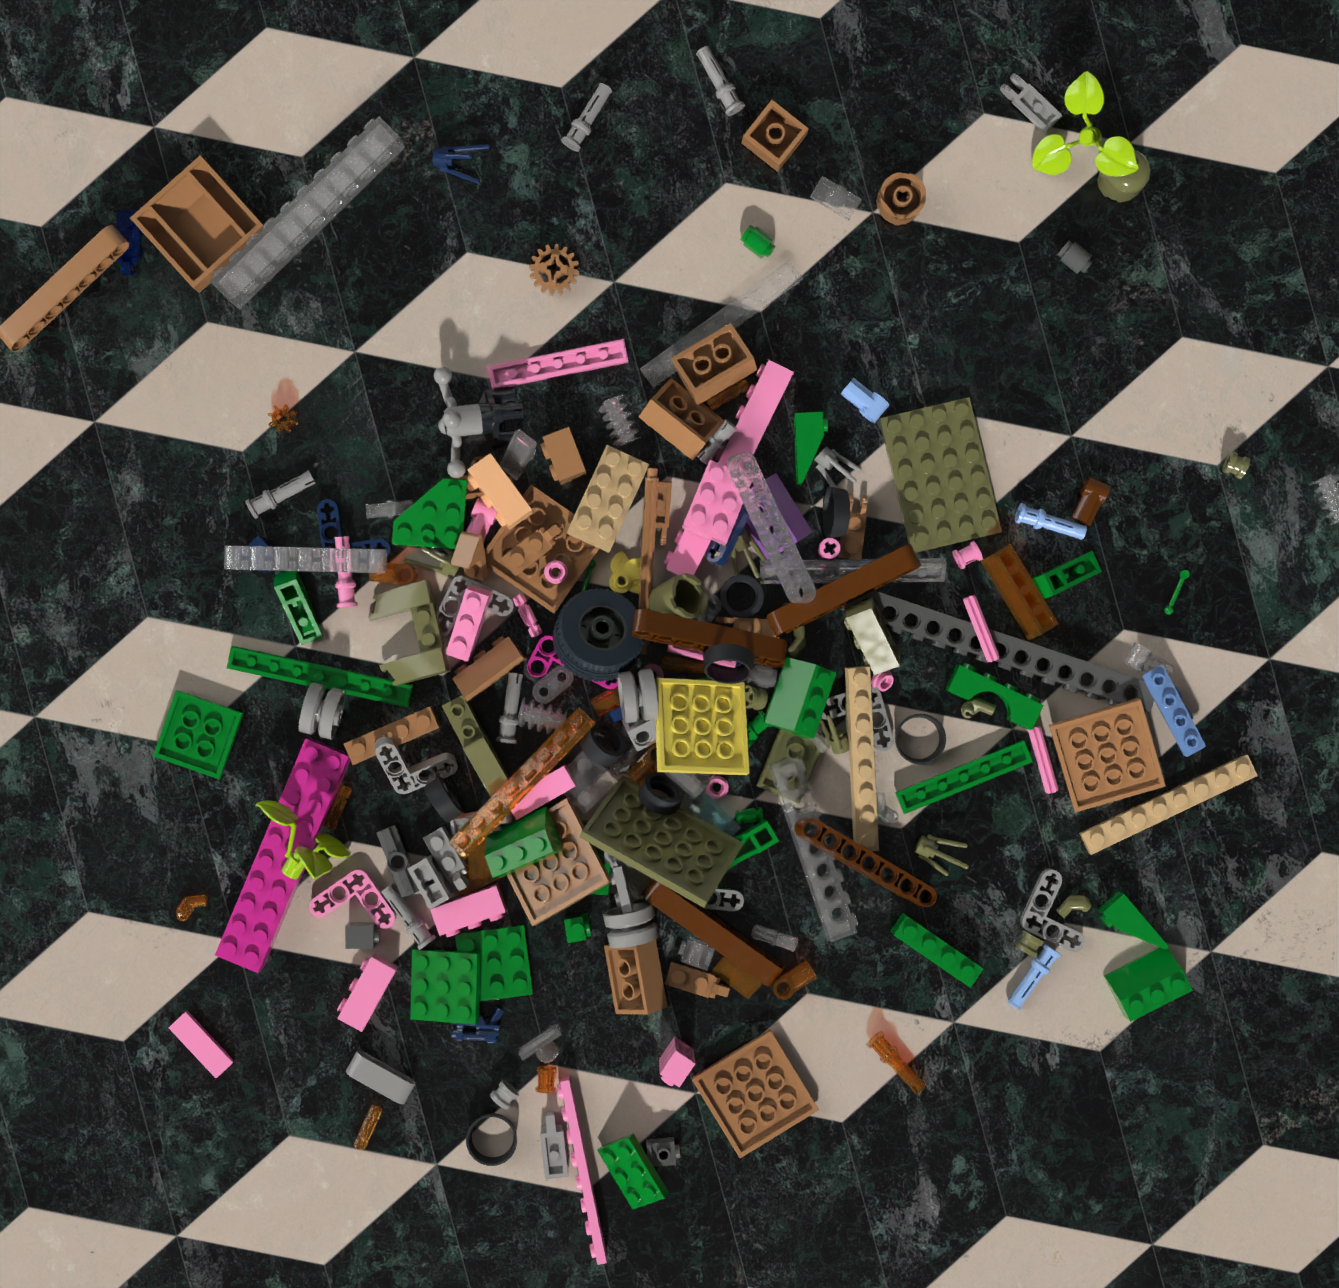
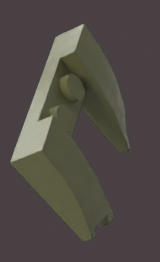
M429 581L415 582L373 596V599L377 601L374 614L369 613V621L407 611L412 613L420 653L379 665L382 672L388 671L395 679L392 683L394 686L451 672Z

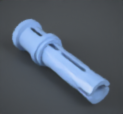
M1024 503L1019 505L1015 515V523L1023 522L1033 525L1034 529H1041L1043 527L1080 540L1085 537L1087 526L1048 515L1044 509L1036 510L1029 508Z
M1046 943L1042 945L1043 949L1037 958L1032 959V967L1007 1000L1009 1004L1020 1010V1007L1042 976L1049 974V968L1056 958L1062 956Z

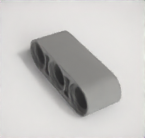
M360 1050L355 1053L346 1069V1073L353 1079L399 1104H405L416 1084L412 1078Z

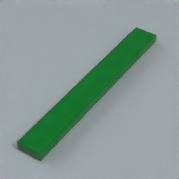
M231 646L227 669L310 686L314 682L325 685L326 690L338 688L345 690L347 695L407 708L410 707L414 688L413 684L405 683L394 686L392 684L394 680L237 646Z

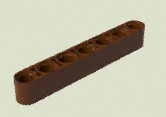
M911 544L903 546L771 612L766 617L775 636L781 637L921 567V563Z
M638 609L634 612L632 635L636 638L705 652L708 648L718 644H735L750 650L755 657L754 663L771 667H782L785 665L787 642L784 639L648 609Z
M800 818L795 823L794 830L799 838L911 904L930 907L936 902L937 893L931 886L818 819ZM808 822L811 825V832L809 834L805 831V826ZM827 834L831 838L829 845H826L824 842ZM846 846L850 849L847 857L844 855V848ZM865 857H867L869 860V864L866 868L863 866V860ZM884 868H886L888 872V875L885 879H883L882 877V871L884 870ZM905 879L906 888L902 890L901 883ZM922 891H924L925 893V899L923 901H921L920 894Z
M652 879L642 892V896L649 903L762 984L770 987L784 969L782 964L707 909L658 881Z

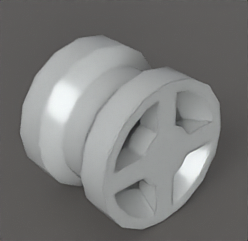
M502 1080L499 1083V1088L492 1091L490 1097L497 1105L507 1110L510 1107V1102L519 1097V1093L512 1085Z

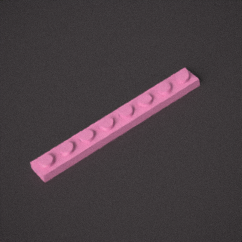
M570 1075L561 1077L560 1084L557 1085L559 1099H564L565 1107H562L563 1120L569 1123L570 1130H566L568 1144H573L574 1152L571 1153L573 1167H578L579 1175L576 1176L577 1188L583 1191L584 1198H580L582 1212H587L588 1221H585L587 1235H592L593 1243L590 1244L592 1258L596 1257L598 1265L607 1263V1252Z

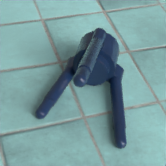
M490 145L435 147L433 166L440 167V172L449 173L479 184V179L451 169L449 166H453L454 159H472L470 154H456L454 152L489 149Z

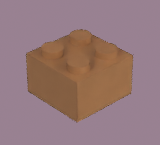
M771 100L743 135L742 144L778 172L806 137L809 128Z
M569 427L543 436L544 443L540 445L546 460L551 458L553 465H550L549 469L554 481L559 480L562 485L587 475Z

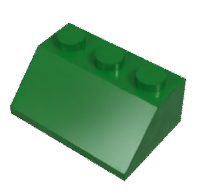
M786 657L785 665L781 667L763 723L801 738L814 739L836 672L816 664Z
M548 807L521 817L511 824L501 826V831H496L497 833L486 834L485 859L493 878L507 876L564 850Z
M1160 947L1103 975L1123 1016L1130 1022L1193 991L1184 971L1170 950H1164Z

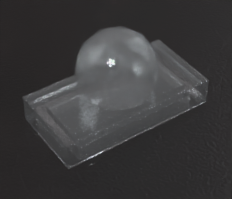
M823 176L810 196L811 199L850 221L862 200L847 191L844 186L835 184Z
M522 430L515 431L499 466L515 480L521 478L528 462L535 457L537 442Z
M559 1024L553 1025L520 1047L518 1054L521 1059L525 1060L535 1053L541 1062H552L558 1055V1048L553 1040L561 1036L563 1031Z

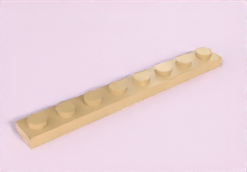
M870 667L845 668L853 841L870 851H879Z
M1245 754L1079 834L1088 853L1092 855L1258 775L1249 756Z

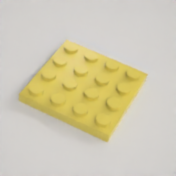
M656 678L655 683L658 693V718L655 719L657 772L725 775L749 774L745 683L724 684L710 680Z

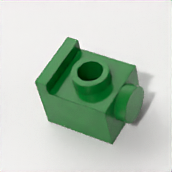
M588 913L565 916L564 923L568 943L584 941L588 936H592Z

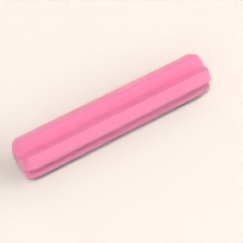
M976 596L966 597L963 602L986 660L988 662L998 660L1000 656Z
M1035 726L1032 730H1028L1043 786L1046 793H1054L1058 791V786L1041 727Z

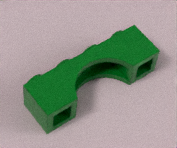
M964 663L963 666L956 665L946 685V691L965 700H970L981 692H993L1003 700L1007 710V720L1027 730L1033 729L1044 706L1038 703V697L1029 693L1023 696L1017 693V687L1008 683L1005 686L996 683L998 678L987 673L982 676L976 673L977 668L967 663Z
M766 819L734 837L744 844L729 869L779 842Z
M904 912L890 931L895 937L970 988L983 971V968L978 963L947 944Z

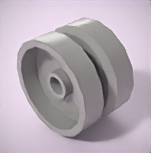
M641 669L638 671L637 685L631 671L618 672V692L624 723L637 722L639 707L645 721L657 719L658 693L652 669Z
M311 683L300 714L299 732L311 735L318 728L320 737L332 740L342 718L346 695L345 690L332 688L327 693L325 685Z
M649 902L633 903L632 911L623 914L622 907H616L604 912L605 926L612 929L607 934L609 946L611 948L632 947L657 939L659 937L658 926L655 922L650 921L655 916L653 905Z

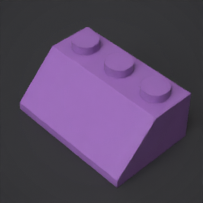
M776 473L748 490L743 503L749 507L750 516L745 525L767 561L813 533Z

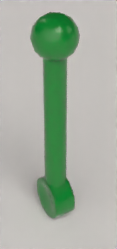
M594 560L588 565L581 592L587 590L592 569L596 566Z
M1180 571V580L1169 605L1164 608L1166 614L1170 615L1173 613V605L1184 580L1190 575L1189 571Z

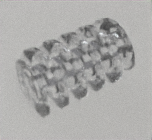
M623 394L601 403L603 405L598 409L599 413H606L602 420L605 422L610 421L606 429L614 430L609 435L610 438H618L613 443L614 447H622L641 438L634 437L639 429H631L635 420H627L632 414L631 411H623L628 404L619 402L624 397Z
M1329 474L1311 482V485L1319 484V487L1314 490L1315 493H1323L1318 501L1327 502L1322 507V510L1331 511L1325 517L1334 518V521L1329 525L1339 522V483H1336L1339 480V474Z
M523 698L518 715L519 726L523 727L528 722V729H532L537 724L538 732H541L545 726L546 734H550L555 729V736L559 737L564 729L569 709L563 715L561 707H558L553 712L552 705H549L544 710L543 702H540L536 708L534 700H531L526 705L525 698Z

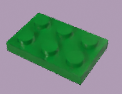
M634 1133L604 1144L597 1150L632 1209L665 1199L668 1196L667 1188Z

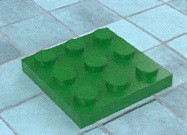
M176 690L153 757L216 779H221L244 713Z
M525 924L461 932L455 935L457 951L481 953L480 1001L533 995Z
M413 949L410 1019L478 1024L481 953Z

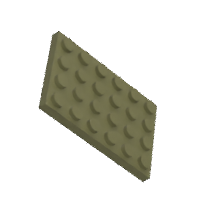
M970 397L879 419L908 543L912 545L915 553L1002 532Z
M622 775L583 828L579 837L704 908L744 843L680 807L676 813L671 815H661L652 812L641 803L638 797L641 785Z

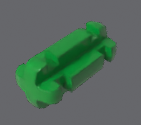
M758 807V810H755V808L743 809L742 812L737 810L735 817L736 822L741 824V821H744V823L756 822L757 819L762 821L764 814L763 809Z

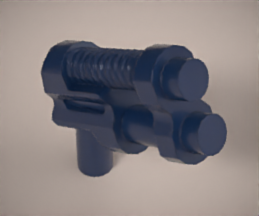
M497 1006L490 1019H485L483 1015L479 1014V1023L476 1025L452 1023V1025H457V1029H452L451 1038H456V1041L478 1040L496 1043L498 1038L496 1036H499L500 1023L498 1022L505 1010ZM464 1025L476 1026V1032L464 1031Z

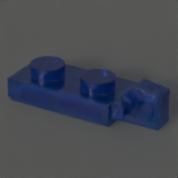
M117 210L116 229L129 243L128 249L116 260L117 263H121V274L124 276H134V263L139 264V259H141L142 231L130 219L138 210Z

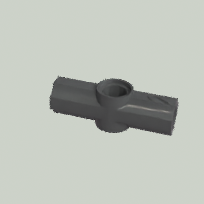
M396 825L376 832L387 859V866L393 874L401 897L418 892L419 889L407 870L412 866L410 856L405 850ZM396 855L402 856L405 862L404 866L397 867L393 863V857Z

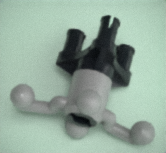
M439 367L435 370L434 379L439 384L443 399L447 405L438 427L443 434L452 437L451 462L447 466L448 474L451 477L460 478L466 471L465 464L460 461L461 436L482 434L492 448H501L502 445L522 443L520 428L505 431L499 430V425L503 423V420L523 419L524 417L523 411H521L523 409L522 404H515L516 394L514 388L501 391L485 390L478 404L457 406L448 384L452 380V372L447 367ZM510 403L515 404V405L501 406V404H510Z

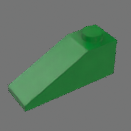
M823 412L795 413L793 415L796 485L803 483L823 439L824 432L828 431V420L823 418Z
M1090 551L1027 580L1037 602L1054 596L1102 571L1093 551Z
M296 567L274 575V588L300 644L304 645L323 638L307 591Z
M1118 891L1098 909L1102 914L1100 919L1108 928L1112 926L1119 931L1164 950L1169 948L1166 942L1123 893Z

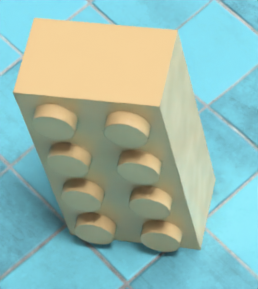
M607 445L568 528L567 534L609 553L649 464Z

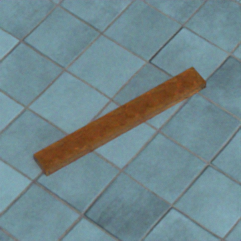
M580 707L449 840L448 843L459 856L465 859L596 724Z

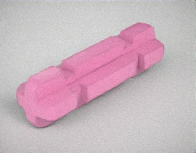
M519 594L513 597V602L519 608L518 612L525 626H528L531 637L542 634V629L539 624L537 625V619L530 605L526 603L525 595Z

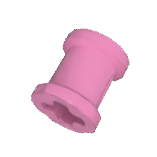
M827 538L819 543L818 553L822 558L830 560L835 558L840 552V544L836 539ZM825 543H827L828 545H834V548L832 549V555L829 552H824V549L826 548Z
M974 541L970 542V546L959 551H952L960 569H964L965 565L975 560H983L982 554Z

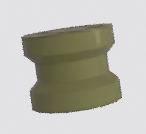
M1231 451L1225 460L1222 471L1226 474L1232 473L1235 475V478L1242 479L1249 467L1250 458L1246 456L1240 457L1237 452Z
M746 685V708L762 710L768 701L767 691L761 687L755 688Z
M1024 930L1021 941L1017 942L1015 947L1036 958L1037 950L1044 944V941Z

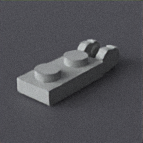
M1015 73L1012 74L1010 77L1011 82L1022 91L1017 94L1006 84L1000 87V91L1035 126L1046 134L1062 117V114L1030 83L1027 84L1020 76Z

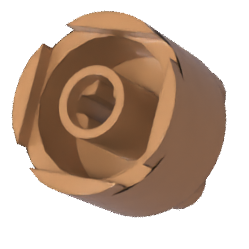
M902 172L892 174L884 181L878 192L876 203L879 213L886 221L893 225H902L913 221L924 207L926 188L923 182L914 174ZM902 196L906 198L904 201H899L897 199L898 197Z

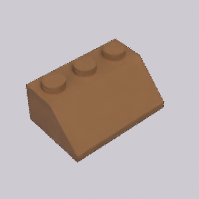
M731 323L671 358L686 389L697 405L757 371L754 357Z
M672 378L651 398L639 415V418L648 426L652 427L691 460L697 457L708 443L709 437L714 435L724 422L721 417L703 403L697 405L690 393Z
M501 636L492 643L494 648L486 653L485 650H482L474 656L475 662L470 666H467L465 663L454 671L456 676L452 679L466 701L474 699L527 659L510 636L506 639Z
M656 939L641 945L625 948H611L609 944L604 945L616 1014H651L667 1008Z

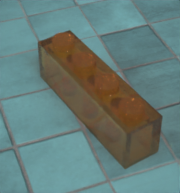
M1011 544L981 561L1028 640L1042 635L1059 624Z

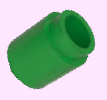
M752 225L745 230L740 239L744 243L743 246L761 259L764 256L768 258L776 247L774 245L775 239L759 227H753Z

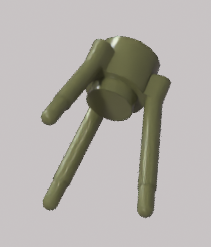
M746 529L742 530L731 553L735 576L739 575L736 555L737 548L738 552L744 551L755 577L759 578L760 575L748 548L753 547L769 570L772 569V566L755 543L752 534H748Z
M425 547L421 548L424 553L440 561L439 566L442 568L404 559V563L437 572L446 577L449 574L454 577L460 568L451 565L454 551L446 548L442 549L449 555L445 554L444 557Z
M847 701L845 704V734L843 730L836 731L830 715H827L826 718L831 734L822 718L819 723L827 743L831 746L834 754L849 751Z
M930 834L927 837L921 836L915 849V853L919 854L918 858L925 860L945 876H948L949 873L930 857L933 858L936 855L965 869L969 868L967 864L938 851V845L935 844L936 842L967 848L968 845L966 843L937 838Z

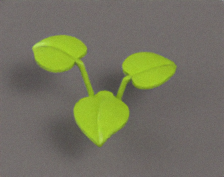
M1084 72L1065 93L1067 109L1076 115L1083 113V119L1087 127L1081 130L1079 140L1066 145L1064 138L1059 134L1049 135L1042 139L1033 154L1032 167L1034 170L1049 175L1065 172L1072 162V154L1068 148L1080 144L1084 146H1097L1101 152L1095 158V165L1101 173L1107 176H1126L1139 169L1134 148L1126 138L1120 136L1111 137L1104 143V147L1101 146L1102 134L1098 128L1092 127L1093 124L1088 119L1087 113L1094 115L1101 111L1104 104V93L1099 81L1090 72Z
M261 801L255 805L260 807L277 824L291 827L288 850L285 854V857L288 859L282 868L283 874L287 877L298 879L304 868H306L313 880L329 873L333 865L324 855L318 852L319 850H324L329 856L334 858H347L351 855V851L342 842L326 833L316 835L315 841L319 845L313 851L306 847L298 846L295 852L292 853L296 830L295 821L298 819L297 815L289 807L276 801Z

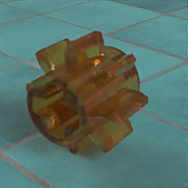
M286 404L283 406V409L275 405L273 414L268 413V416L272 418V422L268 425L270 427L277 425L276 431L278 433H281L282 429H286L290 433L292 424L297 425V422L293 420V416L297 413L295 411L288 412L289 406ZM285 416L287 417V421L280 422L278 420V417Z

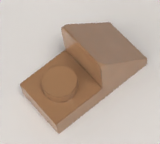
M462 532L458 539L451 565L464 568L466 577L484 581L489 577L482 535Z

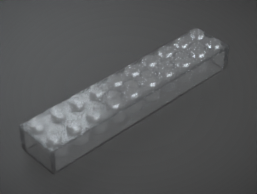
M380 116L376 120L371 119L359 136L355 135L347 143L348 147L342 153L338 152L330 160L331 164L326 169H320L308 186L304 185L299 189L297 197L292 202L288 201L281 207V213L275 219L270 218L258 235L255 234L249 238L246 243L247 246L241 252L237 251L229 259L230 263L225 268L221 267L213 274L214 279L210 282L239 310L405 148L400 137Z

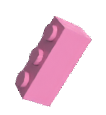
M473 584L466 588L446 651L447 655L467 662L473 656L493 591Z
M496 883L441 903L430 911L439 936L446 934V937H450L460 933V928L468 926V929H473L482 925L481 921L489 918L490 921H495L504 917L503 913L507 911V907L500 887Z
M375 953L370 959L366 957L360 967L363 973L359 979L354 978L348 989L352 993L348 1000L343 998L337 1009L341 1012L337 1019L362 1032L398 966Z
M675 1036L659 1059L660 1075H662L661 1079L670 1086L675 1084L680 1087L696 1063L694 1049Z

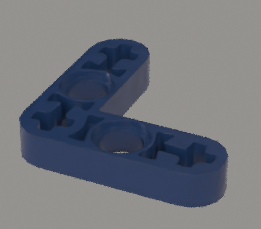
M325 499L317 506L323 557L327 564L337 566V562L334 563L333 559H329V555L333 553L332 546L327 547V543L334 544L335 539H328L325 531L328 527L334 526L338 531L337 537H343L340 509L336 502ZM329 503L330 507H334V511L330 515L331 519H336L337 523H323V520H328L327 513L322 512V509L326 508V504ZM384 539L349 543L351 564L385 560L392 553L391 544ZM379 543L387 547V551L383 552V556H380L378 552L371 553L372 558H368L369 550L366 546L367 544H370V549L378 548ZM356 546H360L364 550V555L361 559H354L352 557V549Z

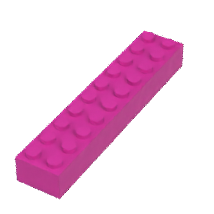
M311 737L305 738L279 800L280 803L289 807L298 817L297 821H295L296 830L292 853L295 852L298 846H303L313 851L316 844L315 837L323 828L351 761L347 752ZM273 820L269 824L215 953V956L256 973H259L266 964L305 871L304 868L298 879H291L283 874L282 868L288 859L285 857V854L288 850L291 827L277 824Z

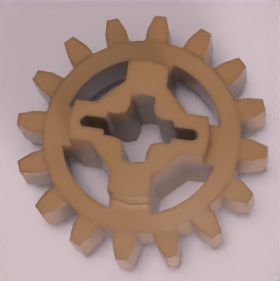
M555 244L554 249L546 245L545 252L538 249L539 257L532 256L535 264L529 265V269L534 271L530 274V278L537 279L534 282V286L539 287L541 285V293L549 290L550 296H553L554 291H558L561 296L563 295L562 289L565 288L571 291L569 284L577 283L574 276H578L580 272L574 268L579 266L578 261H572L575 257L574 253L567 255V247H564L561 251L558 244ZM551 256V259L547 262H542L545 258ZM560 257L564 258L568 262L570 267H568L567 265H563L560 261ZM556 261L557 268L560 271H556L553 279L549 269H553ZM539 273L541 275H546V277L548 278V283L544 282L541 279ZM563 277L567 278L564 282L558 284V281Z

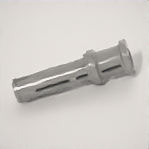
M709 46L698 50L696 55L717 90L716 96L718 99H721L726 108L725 113L727 116L736 114L745 107V104L739 100L734 90L736 88L734 84L729 83Z
M603 83L599 84L580 117L572 121V128L567 136L561 139L565 146L579 152L583 139L591 133V124L612 93L610 87Z
M308 470L271 491L264 490L262 495L253 500L248 499L245 502L253 517L257 519L259 514L270 508L275 509L278 503L316 484Z
M508 672L503 716L499 718L500 730L496 741L517 743L515 733L516 726L520 722L519 718H517L523 674Z
M393 883L381 891L407 927L405 928L406 933L411 934L417 942L419 950L436 938L425 927V921L421 918L418 919L416 914H414Z

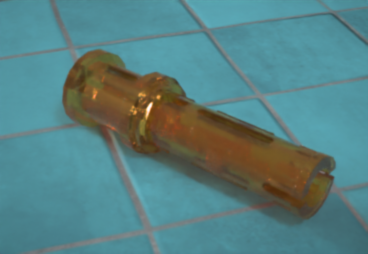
M882 1031L876 1033L868 1041L867 1046L873 1048L880 1056L881 1062L888 1063L915 1094L920 1093L926 1087V1083L900 1057L897 1047L892 1046L884 1038L885 1034Z

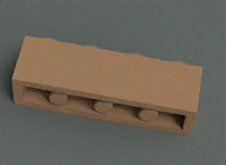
M430 706L344 743L352 765L376 756L374 745L377 739L381 737H390L399 746L442 726L434 707ZM386 746L382 747L385 751L389 750Z

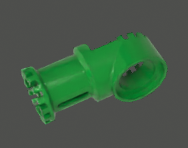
M759 710V714L747 722L748 748L755 743L758 734L767 727H772L763 723L765 713L762 710Z

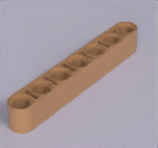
M109 225L102 229L0 325V338L12 352L19 351L27 345L128 249V241L114 225Z

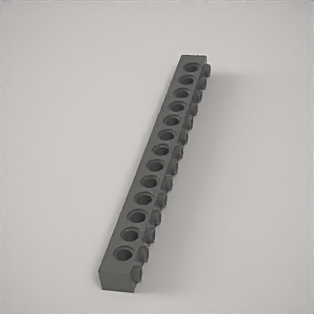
M875 590L840 607V610L845 611L844 616H846L847 607L860 603L863 599L873 598L885 624L889 626V631L901 634L903 630L911 633L910 638L919 641L927 638L932 640L931 645L943 649L947 645L953 647V652L967 656V653L976 655V660L989 663L981 646L977 649L971 646L972 637L977 635L973 624ZM886 606L894 610V616L889 620L885 619L882 614ZM909 613L913 614L916 618V622L912 627L907 626L904 621L905 616ZM930 621H934L938 626L937 632L934 634H930L927 631V624ZM953 628L959 631V639L955 642L949 638V631ZM989 629L994 643H999L1003 647V652L999 659L995 660V662H998L997 667L1011 671L1012 667L1019 669L1020 675L1033 678V675L1042 677L1041 682L1055 685V682L1064 684L1063 689L1074 693L1077 692V689L1085 691L1086 697L1098 700L1099 696L1108 699L1107 704L1110 705L1140 698L1144 712H1151L1154 699L1143 680ZM1019 650L1025 654V659L1020 664L1015 660V654ZM1040 658H1044L1047 662V666L1043 671L1037 668V661ZM1063 665L1069 671L1065 678L1059 675V668ZM1085 672L1090 676V682L1087 685L1081 683V676ZM1106 680L1112 683V689L1108 693L1103 690V683ZM1131 687L1134 691V696L1132 699L1127 700L1125 690Z

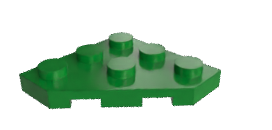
M444 477L393 521L392 544L455 549L460 534L464 532L467 479Z

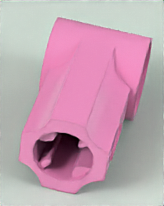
M481 498L477 499L473 507L472 519L466 532L482 535L484 544L489 529L496 520L495 515L497 513L492 506L488 508Z

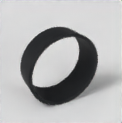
M828 487L826 489L823 500L822 521L824 534L827 538L845 536L848 531L850 499L846 489Z
M735 644L714 645L703 654L704 672L708 678L719 683H740L751 676L755 657L750 650L743 646ZM729 660L739 662L746 667L737 670H724L716 668L711 664L717 661Z
M914 714L904 719L899 725L895 735V743L898 752L905 760L913 764L923 765L935 761L942 754L946 745V733L942 724L933 716ZM912 718H925L931 721L939 733V743L936 750L930 756L923 759H914L902 752L898 744V733L901 726Z
M490 1113L481 1116L469 1127L466 1135V1146L469 1154L478 1163L486 1166H497L505 1163L514 1154L517 1146V1134L509 1119L500 1114ZM496 1117L502 1119L512 1128L514 1134L513 1143L505 1154L498 1157H487L475 1148L472 1141V1132L477 1122L484 1118Z

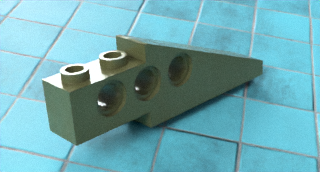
M462 695L442 705L463 746L464 752L500 814H512L513 821H515L516 818L505 799L517 793L469 701H466Z

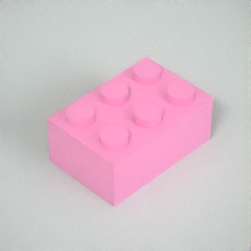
M709 460L682 528L725 546L753 477Z

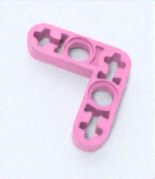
M364 869L353 870L313 898L309 904L310 912L314 916L323 917L356 895L378 927L383 929L389 928L396 921L394 909L383 896L369 873ZM354 874L358 876L363 875V885L357 883L351 888L354 890L352 893L349 885L344 880H347L349 884L355 879ZM341 886L345 889L346 896L343 899H337L334 896L333 891L335 887ZM374 892L378 895L377 904L370 905L367 903V893ZM328 893L330 900L335 905L332 906L330 902L324 906V912L321 909L317 911L315 909L317 906L316 901L318 900L320 903L328 898L325 894ZM383 903L385 906L381 910L384 914L390 913V923L386 921L381 922L382 914L379 910L374 913L373 909H376Z

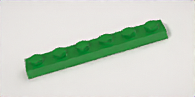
M1021 740L894 793L903 814H907L1033 761L1025 741Z

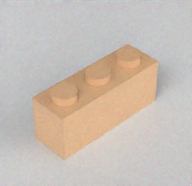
M491 453L467 469L469 474L467 480L474 489H480L483 494L481 496L482 501L488 508L493 507L497 513L495 518L502 527L506 525L510 530L532 514L530 506Z

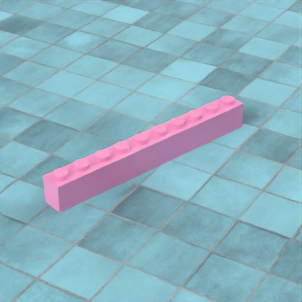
M768 360L766 365L761 364L756 374L760 379L756 386L751 384L746 395L749 401L746 407L741 405L735 417L739 419L736 425L737 430L728 439L726 448L720 449L715 457L719 464L741 473L745 472L794 373L793 371ZM679 530L674 541L678 545L674 553L669 551L664 561V564L667 565L665 570L675 575H682L684 573L694 575L711 540L688 530L684 532Z

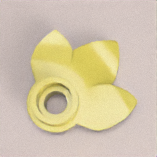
M620 551L613 557L610 563L612 575L609 578V586L616 593L623 594L629 591L639 594L641 558L629 560L626 554ZM618 578L624 579L625 584H624V585L618 584L617 579H618Z

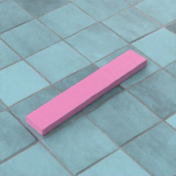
M624 339L487 367L491 387L493 390L624 364L628 363Z

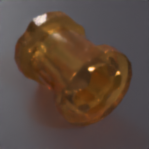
M537 1067L538 1086L535 1087L536 1092H556V1087H554L556 1067Z

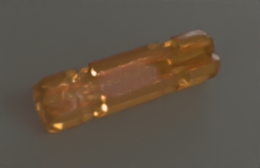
M743 378L736 382V385L733 384L719 392L716 397L709 398L707 400L709 408L714 411L721 404L724 405L739 396V393L749 390L750 386L747 380Z
M345 785L339 786L336 793L338 795L334 798L328 812L329 817H326L324 822L326 828L336 829L339 823L338 818H341L347 803L346 798H349L352 791L350 787Z
M376 1105L370 1107L367 1113L368 1116H366L358 1133L359 1136L356 1137L353 1144L355 1148L362 1151L365 1150L369 1142L368 1139H370L378 1122L377 1119H379L382 1113V1108Z

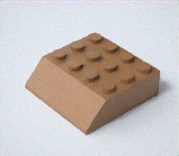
M201 156L197 157L130 217L184 279L199 293L268 232L264 225Z

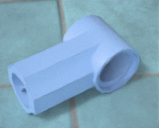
M855 378L850 381L841 393L872 423H875L889 406V403L875 392L872 393Z

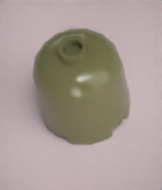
M1134 150L1139 169L1134 173L1114 177L1099 172L1097 178L1098 186L1105 197H1109L1117 202H1125L1139 194L1148 182L1151 171L1149 162L1142 153Z
M684 573L659 584L651 591L649 609L684 618L696 619L705 613L708 605V596L703 594L700 587L702 582L696 576Z

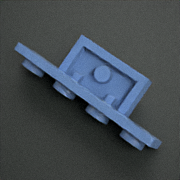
M1159 665L1144 673L1142 678L1183 755L1188 757L1205 748L1206 745L1192 721L1193 715L1181 700L1182 695L1176 686L1174 687L1164 666Z

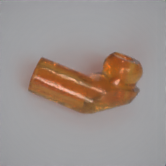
M207 895L185 897L177 907V919L186 921L195 907L207 906Z

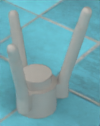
M825 447L814 459L818 463L816 468L822 473L830 487L837 488L825 470L826 468L830 471L835 467L853 483L857 481L838 461L843 462L858 472L861 471L859 466L838 454L834 449L830 450L828 447Z

